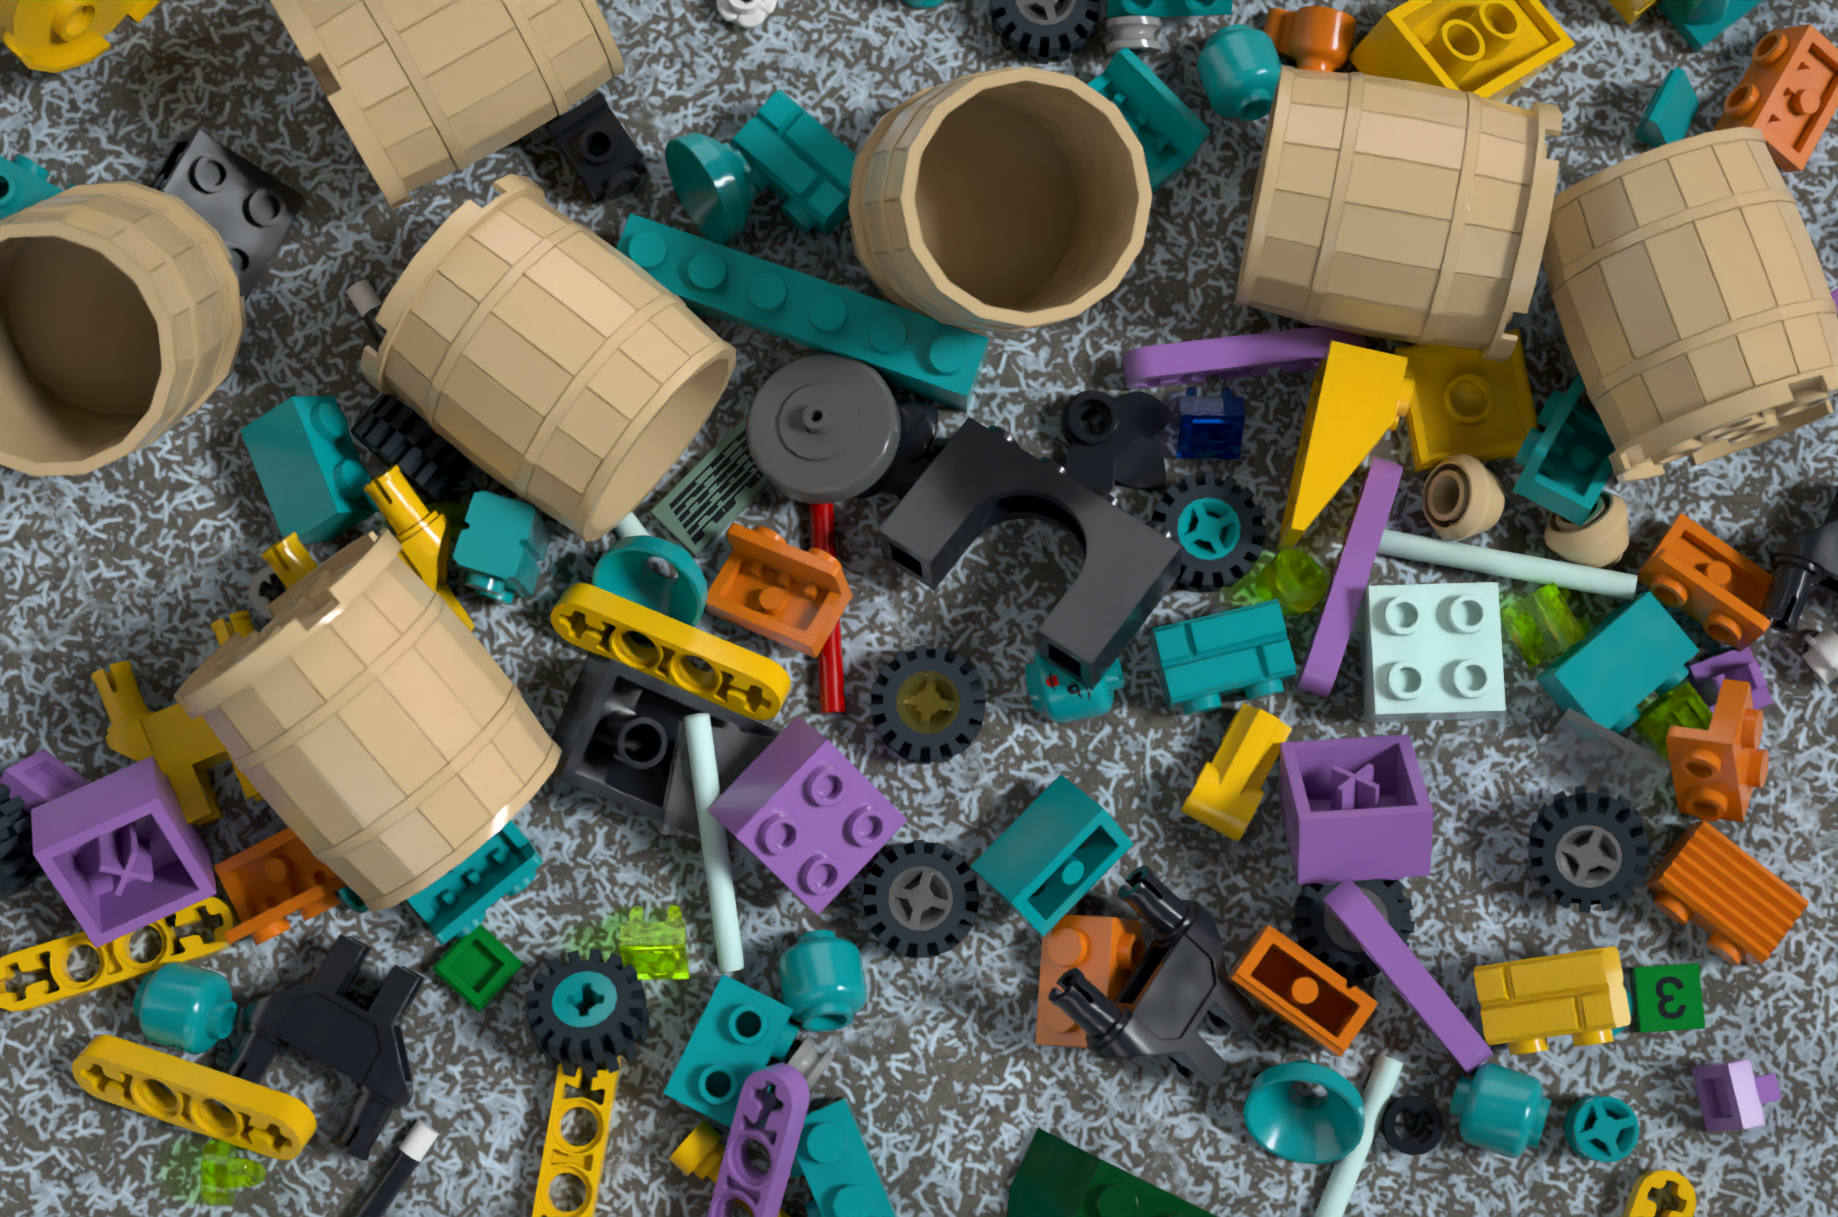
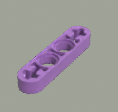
M1316 326L1152 345L1129 350L1123 353L1121 357L1126 388L1142 390L1206 382V376L1220 374L1221 380L1269 375L1268 369L1282 367L1283 373L1315 370L1331 341L1367 348V341L1364 335Z
M1374 456L1369 461L1343 538L1347 541L1342 554L1338 553L1324 596L1327 602L1323 613L1319 612L1299 672L1296 688L1324 698H1327L1331 692L1403 472V466Z
M1345 879L1322 899L1433 1036L1468 1075L1494 1054L1386 919L1351 879Z
M784 1063L774 1064L754 1072L746 1079L740 1093L707 1217H733L732 1203L735 1198L743 1200L748 1204L754 1217H778L810 1097L806 1080L801 1072L793 1066ZM773 1084L776 1086L775 1096L768 1091V1086ZM776 1098L783 1102L782 1107L773 1110ZM768 1117L767 1123L759 1122ZM751 1139L761 1142L769 1152L770 1168L767 1173L758 1171L749 1160L748 1145Z

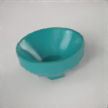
M689 132L670 140L665 150L666 165L679 201L698 230L708 240L718 244L730 241L744 230L750 213L752 199L756 197V189L751 177L752 171L746 159L739 150H734L727 142L721 144L718 140L701 133Z
M647 535L628 536L612 544L603 553L593 571L592 583L594 586L692 627L697 625L704 613L708 598L706 580L694 559L677 543L674 544L662 538ZM658 557L671 563L676 569L678 577L669 579L657 575L649 567L647 558ZM630 631L631 633H634L636 635L648 638L640 632Z
M1306 1059L1282 1063L1268 1068L1259 1074L1251 1084L1243 1110L1245 1125L1250 1135L1259 1145L1270 1153L1298 1163L1321 1164L1344 1158L1354 1151L1360 1143L1365 1126L1364 1103L1359 1092L1351 1082L1334 1069ZM1297 1081H1307L1323 1086L1327 1094L1318 1098H1309L1297 1093L1291 1085Z

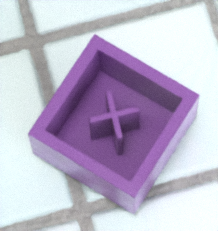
M798 715L708 809L725 828L817 915L907 821L826 737Z
M1409 734L1280 743L1279 807L1298 884H1334L1342 882L1347 878L1357 881L1372 879L1398 880L1404 877L1430 876L1434 811Z
M153 755L31 809L33 855L95 948L217 894L212 855L208 844L195 823L192 825L188 824L171 784Z

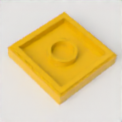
M1519 329L1503 332L1518 336L1513 353L1505 362L1481 359L1479 349L1428 344L1404 346L1394 349V355L1408 358L1404 378L1414 380L1412 399L1405 421L1415 473L1432 471L1442 460L1454 454L1470 455L1481 463L1514 458L1531 428L1539 430L1536 423L1537 419Z

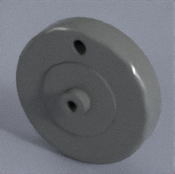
M819 352L801 356L774 371L756 392L746 420L748 449L765 479L776 490L787 497L811 504H829L844 501L872 486L891 464L899 445L901 433L900 414L896 401L880 374L865 362L831 352Z

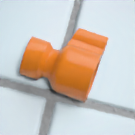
M1305 6L1299 8L1297 12L1280 8H1269L1263 32L1271 37L1278 56L1296 62V69L1334 72L1345 66L1349 61L1357 21L1343 11L1323 6Z

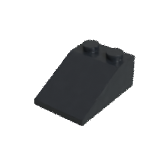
M589 651L551 737L562 750L557 766L551 776L700 838L684 717L697 713L710 714L721 795L774 741L779 731L616 660ZM725 828L728 849H730L735 836Z

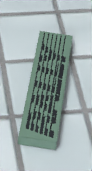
M812 349L808 354L819 353L820 351ZM747 415L650 511L652 516L696 558L770 485L756 466L748 449L746 440Z

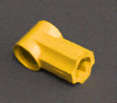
M1243 703L1221 740L1222 743L1212 762L1207 761L1196 779L1197 783L1190 796H1187L1180 812L1238 842L1264 795L1261 787L1280 753V743L1286 741L1292 728L1272 714Z

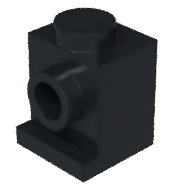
M601 92L548 125L556 146L595 203L605 196H608L610 200L621 198L640 183L641 178L639 174L647 170L643 156L608 106ZM604 140L610 143V148L604 155L594 156L588 152V150Z

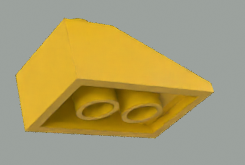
M1409 0L1387 12L1349 55V60L1359 72H1363L1366 75L1415 81L1463 92L1469 91L1479 94L1480 97L1501 102L1571 50L1576 44L1539 0Z
M1331 341L1315 369L1276 550L1289 552L1375 448L1387 430L1395 431L1400 417H1406L1414 389V380L1404 378L1408 362L1407 357Z

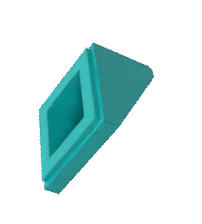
M1676 66L1674 70L1670 69L1646 107L1633 133L1635 135L1634 138L1654 148L1683 140L1700 107L1698 98L1685 70Z

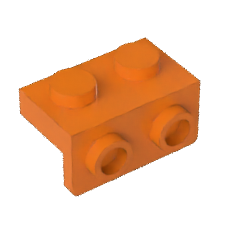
M1680 513L1670 523L1637 573V580L1646 585L1659 602L1671 608H1679L1702 624L1704 631L1712 639L1743 651L1761 637L1771 624L1769 619L1757 611L1762 606L1773 575L1689 517Z
M732 522L726 532V536L733 550L708 590L705 606L707 613L817 658L853 596L843 573L841 563L821 549L809 548L806 552L791 546L779 534L769 528L755 526L752 530Z
M1723 679L1709 730L1679 726L1669 727L1666 743L1679 812L1693 815L1706 821L1723 819L1744 823L1753 787H1764L1768 772L1769 755L1768 750L1759 749L1763 732V711L1753 708L1750 682Z
M290 827L214 866L242 923L223 933L228 945L251 935L257 946L292 928L286 916L299 910L304 921H307L341 904L335 892L348 886L325 863L319 861L311 853L309 848Z
M1064 915L1042 937L1035 1044L1087 1048L1086 1032L1058 1006L1053 1005L1049 1001V993L1052 988H1058L1064 992L1056 982L1068 970L1079 968L1084 973V976L1113 1002L1146 952L1145 941L1141 935L1142 925L1140 921L1104 916Z

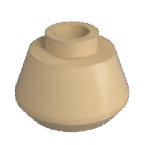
M1454 454L1442 460L1428 475L1422 492L1424 515L1432 530L1446 540L1458 541L1489 530L1497 523L1505 506V491L1500 478L1476 458L1466 454Z
M1602 490L1582 527L1552 512L1546 524L1544 540L1552 551L1568 563L1608 570L1621 560L1623 552L1629 544L1628 507L1621 497Z

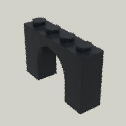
M968 417L878 529L883 559L932 590H935L972 542L980 534L996 524L1014 519H1035L1053 524L1062 529L1078 544L1084 555L1085 562L1077 579L1037 629L1039 658L1093 691L1180 576L1181 545L1177 544L1175 537L1163 526L1152 521L1144 524L1126 513L1121 504L1109 493L1100 489L1090 491L1072 480L1065 468L1048 457L1038 459L1021 449L1016 440L1002 428L990 425L987 428Z

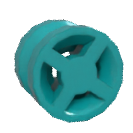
M1593 1095L1579 1099L1566 1112L1563 1124L1565 1139L1574 1152L1583 1158L1604 1163L1616 1162L1628 1156L1637 1145L1640 1133L1638 1119L1632 1108L1621 1099L1610 1096ZM1591 1113H1594L1595 1120L1592 1123V1127L1590 1129H1587L1589 1128L1590 1122L1593 1119Z

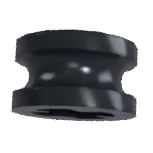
M1413 1095L1401 1096L1391 1101L1386 1107L1381 1119L1382 1134L1387 1143L1396 1151L1408 1155H1422L1433 1150L1440 1142L1444 1130L1443 1117L1437 1106L1428 1099ZM1405 1109L1413 1114L1421 1111L1425 1112L1429 1124H1422V1128L1429 1130L1422 1141L1419 1142L1414 1137H1406L1403 1140L1399 1138L1395 1127L1403 1125L1401 1122L1396 1121V1117L1401 1110Z

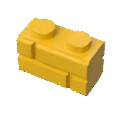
M1616 946L1474 967L1473 974L1478 1002L1481 1004L1480 1014L1485 1041L1488 1045L1508 1043L1510 1055L1549 1050L1547 1037L1571 1034L1574 1047L1614 1041L1613 1028L1630 1025V1010L1626 989L1623 987L1624 978L1619 950Z

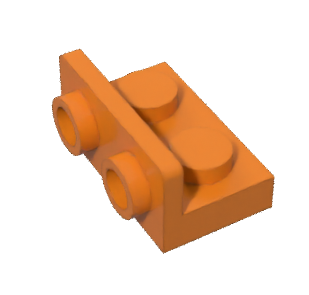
M1811 24L1771 30L1757 43L1752 53L1753 60L1739 85L1727 96L1723 105L1724 112L1714 128V131L1736 127L1761 129L1766 141V147L1774 163L1785 173L1800 172L1804 169L1838 107V48Z

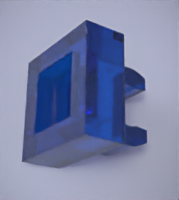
M1188 387L1185 396H1180L1176 430L1177 458L1240 459L1245 421L1244 397H1233L1229 387H1221L1220 397H1197L1196 387Z

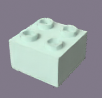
M1498 582L1368 586L1365 589L1358 609L1364 723L1492 719L1506 711Z

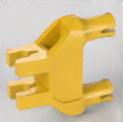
M395 464L387 469L385 474L381 473L368 482L362 489L366 494L368 493L397 533L394 537L402 545L397 556L432 591L439 594L465 626L472 631L475 627L474 623L446 584L451 544L450 522L443 512L438 513L436 509L428 511L400 472L399 466ZM295 531L285 536L283 541L279 540L260 555L263 560L267 561L286 589L318 567L317 563L298 539L299 536Z
M244 610L229 614L231 622L226 623L224 618H220L210 625L220 646L236 632L245 638L255 631L249 611ZM120 661L109 665L111 672L107 673L102 668L91 675L112 724L107 729L108 734L105 736L108 747L137 762L153 755L163 773L168 775L188 824L196 823L197 827H203L224 818L206 769L228 760L232 762L246 798L249 800L254 798L255 802L258 803L265 800L245 774L239 771L230 753L202 715L191 719L179 703L158 712H148L132 671L131 661Z

